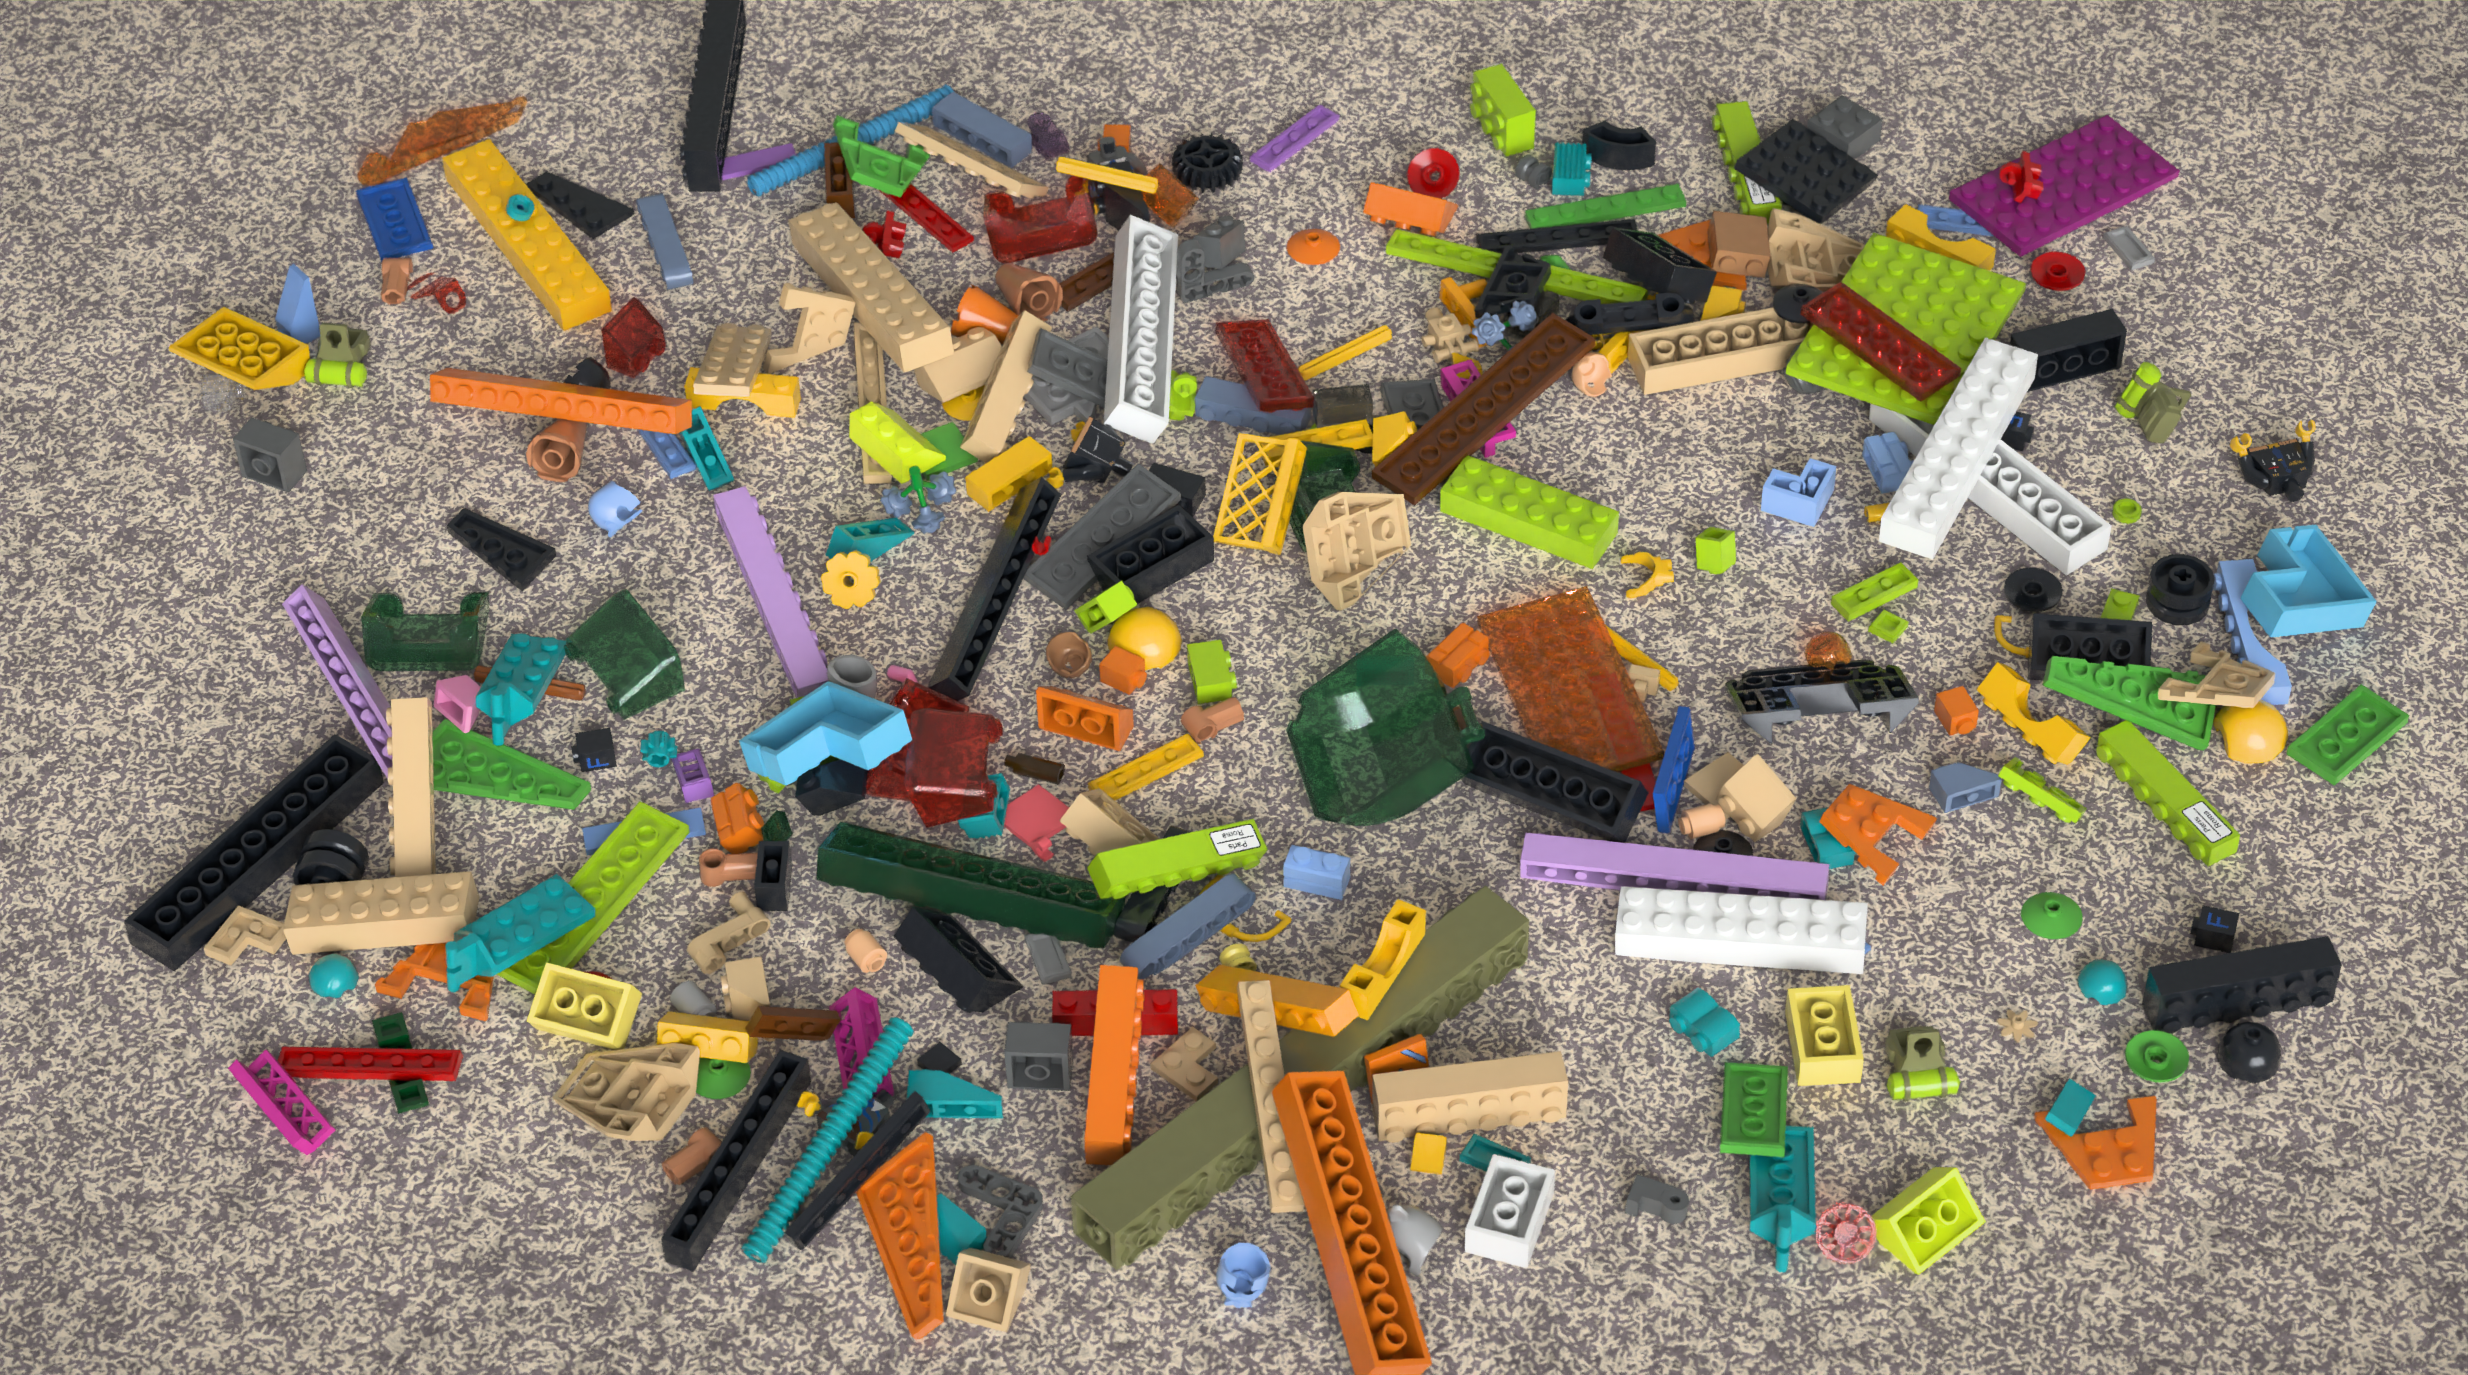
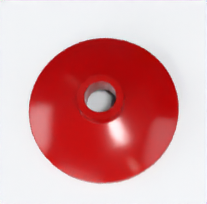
M1430 148L1418 153L1410 162L1407 171L1408 183L1414 193L1439 199L1451 194L1460 178V169L1456 159L1449 152L1439 148ZM1439 173V179L1432 181V174Z
M2047 252L2036 257L2031 264L2030 272L2034 281L2050 290L2066 291L2076 288L2085 278L2083 263L2068 253Z

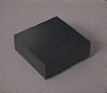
M939 1042L918 1058L917 1064L922 1069L941 1070L950 1074L962 1065V1060Z

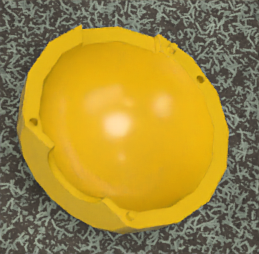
M1151 607L1131 609L1120 616L1114 623L1108 637L1109 652L1114 646H1117L1144 658L1145 670L1157 667L1161 669L1171 663L1180 652L1182 644L1181 634L1176 622L1168 614Z
M2262 699L2254 708L2224 705L2215 714L2213 719L2216 731L2220 730L2222 733L2224 749L2228 757L2240 762L2263 763L2275 759L2284 750L2288 740V729L2284 717L2271 703Z

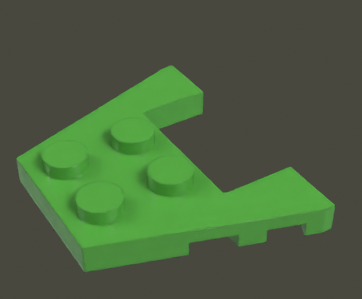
M837 115L833 122V128L851 180L901 198L931 154L923 151L924 147L909 144L906 149L905 158L857 140L859 123Z

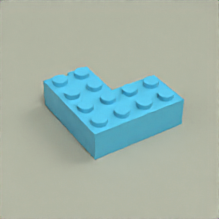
M2317 525L2296 526L2294 530L2291 527L2270 529L2257 554L2269 571L2253 572L2240 598L2269 637L2364 627L2377 602Z
M827 681L739 740L750 771L764 777L768 776L771 780L787 785L795 782L799 776L809 769L817 767L821 761L830 755L866 770L875 768L885 758L900 751L904 745L912 741L904 710Z

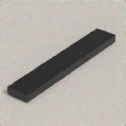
M1635 219L1482 233L1476 234L1478 248L1502 254L1505 246L1509 245L1514 247V253H1527L1607 245L1612 227L1638 231Z
M914 1091L786 1229L784 1233L794 1247L798 1250H803L930 1113V1109L921 1095Z

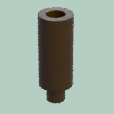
M1018 753L1016 757L1007 755L1004 761V766L1013 768L1014 774L1059 785L1065 772L1064 764Z

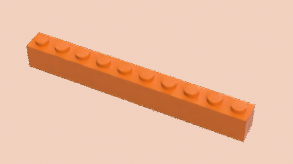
M445 368L430 374L431 402L678 434L692 427V400L453 368Z

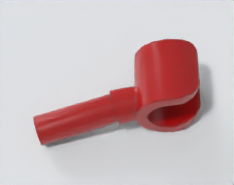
M1035 536L1032 544L1033 552L1038 555L1047 554L1052 541L1051 537L1046 536L1044 543H1041L1038 537Z

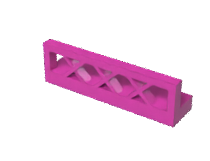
M1472 360L1441 368V388L1451 402L1480 377L1481 374ZM1467 369L1471 374L1469 380L1456 375L1465 372ZM1511 422L1504 426L1505 431L1496 433L1479 448L1485 458L1495 455L1496 443L1516 437V430Z
M856 987L829 1006V1010L837 1011L841 1018L833 1033L843 1090L848 1088L847 1084L853 1080V1074L858 1072L857 1069L859 1065L863 1064L864 1057L868 1056L867 1053L870 1049H874V1042L879 1041L878 1036L880 1033H883L877 998ZM849 1006L844 1020H842L841 1011ZM850 1028H852L853 1034L849 1040V1043L846 1044L847 1035L850 1031ZM855 1051H856V1052H857V1058H856V1061H855V1063H854V1065H853V1068H851V1067H850V1062H851V1060H852V1058H853V1055H854V1053H855ZM888 1069L887 1076L883 1077V1082L879 1085L877 1084V1091L872 1092L874 1096L881 1089L886 1090L891 1096L894 1095L890 1069Z
M265 1049L248 1067L237 1059L228 1067V1070L289 1143L305 1155L314 1152L336 1130L268 1050ZM269 1062L271 1065L270 1078L260 1079L256 1074ZM277 1084H287L286 1097H275ZM293 1103L304 1104L302 1117H291ZM319 1122L323 1128L310 1139L308 1137L309 1123Z

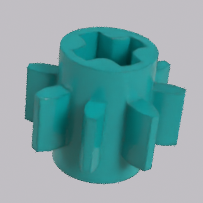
M664 731L649 733L648 740H641L640 752L643 753L642 760L647 761L653 767H664L669 764L670 758H677L675 737H670Z

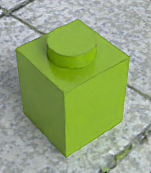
M1708 527L1695 537L1697 569L1709 571L1711 574H1722L1736 563L1735 531Z

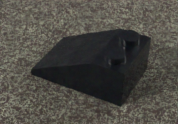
M1129 161L1104 165L1133 173ZM1094 180L1096 192L1099 194V198L1095 199L1098 214H1103L1108 224L1119 231L1130 215L1150 223L1149 210L1141 191Z

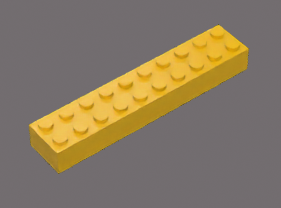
M490 139L442 158L447 182L563 331L612 311L607 286ZM520 194L532 200L534 211L530 219L517 221L507 214L506 205L511 196Z

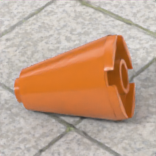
M971 285V287L967 288L957 308L959 322L953 320L951 335L961 337L972 328L983 327L995 334L999 343L1003 344L1012 322L1019 315L979 287Z

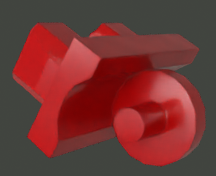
M2022 151L2020 154L2021 159L2018 163L2007 162L1999 170L2001 181L2012 185L2013 199L2019 203L2023 201L2025 196L2037 200L2044 189L2043 182L2038 181L2042 171L2041 165L2031 162L2030 153Z
M887 210L883 225L871 222L866 224L862 231L874 244H877V247L885 256L898 259L904 248L902 240L907 224L894 221L895 212Z

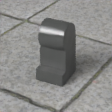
M1637 1174L1627 1196L1625 1214L1637 1217L1639 1211L1660 1216L1669 1224H1678L1687 1217L1689 1197L1685 1191Z

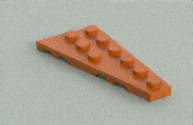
M924 1132L879 1167L856 1192L911 1337L917 1340L922 1339L944 1322L933 1136L927 1132Z

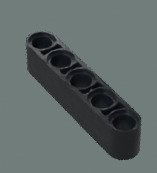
M1171 825L1163 838L1186 834L1192 831ZM1179 884L1173 887L1158 886L1146 893L1132 892L1117 919L1114 936L1133 943L1153 929L1158 923L1155 922L1160 913L1163 914L1169 903V900H1167L1171 892L1176 891Z

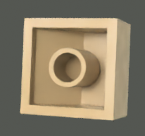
M1759 754L1753 756L1723 785L1716 798L1722 810L1729 814L1738 824L1742 834L1751 838L1754 842L1782 825L1797 799Z
M762 956L724 962L726 975H722L720 978L723 994L729 993V995H723L726 1014L732 1013L734 1020L750 1021L758 1006L770 1007ZM763 1038L768 1042L775 1041L774 1038Z
M968 1248L959 1252L945 1316L1007 1333L1025 1293L1031 1264L974 1248Z

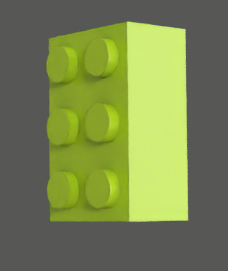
M1503 64L1474 71L1473 83L1470 85L1473 95L1470 111L1473 118H1478L1481 121L1483 132L1491 135L1495 149L1501 150L1505 157L1534 149L1536 110Z

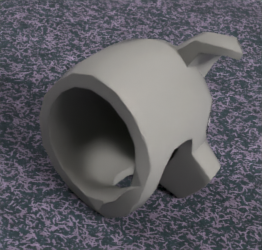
M850 654L839 656L829 662L827 667L828 681L875 699L878 678L875 668L868 660Z
M1413 1205L1390 1206L1387 1210V1215L1398 1251L1409 1260V1272L1418 1276L1422 1271L1421 1267L1426 1256L1440 1236L1443 1227L1437 1220L1419 1207Z

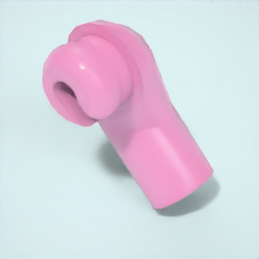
M891 665L888 668V677L900 681L904 685L900 689V693H904L902 695L903 698L912 700L915 695H919L921 687L911 669L897 665Z

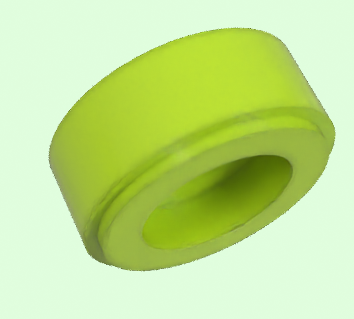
M2132 499L2116 501L2112 510L2113 517L2125 524L2137 522L2142 512L2140 504Z

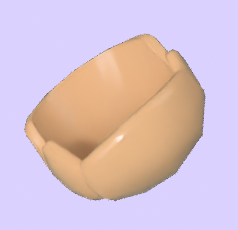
M1588 352L1573 366L1571 375L1572 382L1578 390L1592 397L1605 393L1607 390L1604 385L1605 381L1612 377L1609 361L1603 354L1597 352ZM1594 382L1593 388L1588 386V383Z

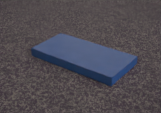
M407 178L355 190L381 262L383 258H398L433 249L432 241Z
M1679 706L1653 790L1657 830L1667 834L1671 831L1683 791L1684 780L1687 777L1695 750L1691 710L1689 707Z

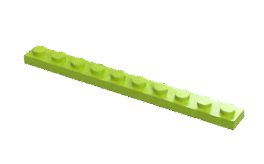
M1399 229L1395 230L1386 245V254L1486 278L1491 277L1501 256V253ZM1550 265L1551 275L1543 289L1545 292L1583 301L1601 299V304L1644 301L1648 298V290L1641 286Z

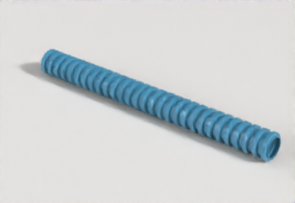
M947 84L943 85L942 88L930 91L928 95L924 94L921 98H915L914 101L911 100L907 104H902L901 107L894 108V111H887V114L883 113L880 117L877 116L873 120L870 119L866 123H861L858 127L857 140L872 145L874 140L878 142L881 140V137L885 139L888 137V134L890 136L893 135L898 122L915 124V122H921L922 118L927 119L929 115L933 116L932 107L954 92L953 89ZM833 136L832 139L818 143V146L814 145L811 149H805L804 153L799 152L797 156L792 155L790 159L786 158L783 162H777L776 166L771 165L769 169L764 168L762 172L758 171L755 175H749L747 183L750 191L755 196L760 197L763 193H769L770 189L773 191L777 186L782 187L784 183H790L791 179L793 181L797 180L798 176L801 178L805 173L809 174L812 170H818L819 166L821 168L824 167V143L838 142L837 137Z

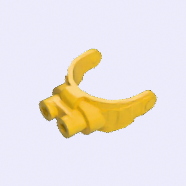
M1637 552L1634 555H1624L1621 558V564H1641L1653 573L1639 588L1627 590V598L1646 595L1654 590L1655 587L1663 586V583L1674 582L1673 571H1669L1672 570L1671 559H1661L1660 556H1652L1647 552Z

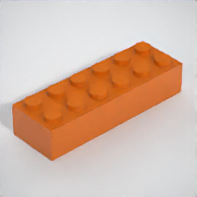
M1100 965L1084 1138L1086 1164L1113 1165L1132 1150L1131 1130L1134 1125V1098H1136L1137 1091L1136 1072L1139 1067V1040H1141L1142 1032L1141 1012L1144 1008V979H1138V967Z

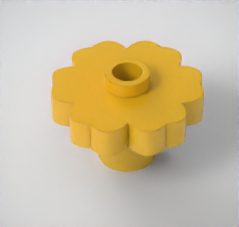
M857 550L850 552L848 555L844 552H839L827 561L826 567L828 571L821 576L822 588L826 594H832L831 601L834 605L841 606L844 609H849L854 604L857 607H863L875 598L874 588L880 585L881 579L879 568L870 565V557L867 554H862ZM848 576L853 577L854 584L849 580Z

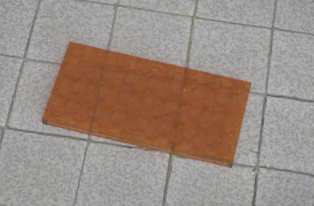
M1587 586L1477 616L1480 631L1489 639V651L1528 739L1615 772L1663 759L1664 750Z

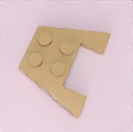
M784 283L779 300L780 306L783 310L802 308L793 346L767 350L763 370L766 374H771L844 345L856 303L853 298L829 291H823V293L816 292L812 288L805 286L797 288L791 283Z
M2200 642L2191 652L2190 663L2211 667V671L2199 684L2168 678L2159 688L2158 699L2254 708L2274 684L2275 673L2247 660H2243L2241 664L2230 659L2231 653L2220 650L2218 654L2210 650V644Z

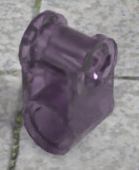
M1035 113L1029 116L1027 125L1030 129L1032 146L1036 149L1038 155L1042 154L1045 158L1044 162L1069 152L1066 136L1057 128L1047 114Z

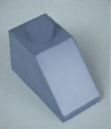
M1957 762L1931 770L1929 789L1944 813L1999 797L2002 779L1998 774Z

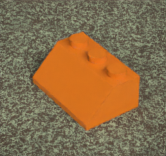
M1371 182L1363 213L1370 215V221L1385 224L1387 219L1395 221V227L1410 231L1411 226L1421 228V234L1436 237L1437 232L1444 234L1459 205L1447 200Z
M1038 686L1036 690L1038 726L1040 729L1121 751L1134 727L1133 709L1053 686Z

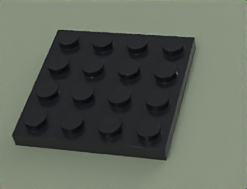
M1794 119L1739 158L1734 166L1735 170L1819 224L1825 222L1876 181L1878 176L1868 166L1861 164L1845 151L1839 150L1825 138L1812 132Z

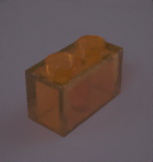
M1159 163L1146 175L1158 179L1157 191L1154 194L1142 191L1141 193L1146 205L1166 224L1175 228L1191 213L1199 198Z

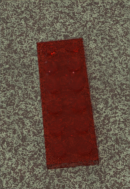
M1839 282L1801 307L1802 316L1920 402L1960 377L1961 368L1842 282Z
M1269 319L1216 322L1215 333L1259 411L1273 413L1277 410L1290 409L1300 411L1304 408H1313L1314 397Z

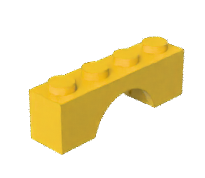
M1907 204L1887 221L1886 237L1988 271L1994 267L1995 248L1975 238L1958 242L1940 239L1928 229V215Z
M690 367L684 388L686 399L692 400V408L701 407V409L716 410L718 405L726 400L743 399L758 405L767 415L796 417L801 400L799 377L758 373L750 397L694 394V381L700 368Z
M1997 662L1976 689L1984 696L1983 703L1994 711L1998 709L2004 714L2002 717L2003 721L2015 729L2017 727L2024 732L2022 737L2035 747L2037 745L2044 750L2041 754L2053 764L2060 762L2068 765L2091 737L2072 720L2059 715L2046 721H2036L2028 707V692L2031 684L2012 667Z
M1398 899L1383 920L1380 936L1368 960L1362 966L1354 963L1341 982L1340 988L1349 989L1359 1014L1358 1017L1368 1021L1424 937L1426 910Z

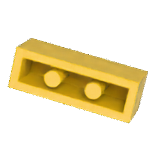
M1028 436L965 477L967 495L990 512L1016 495L1020 488L1047 475L1052 468V453Z
M670 1011L658 1021L657 1045L679 1043L698 1046L700 1057L742 1063H748L757 1053L758 1038L749 1037L745 1029L749 1021Z

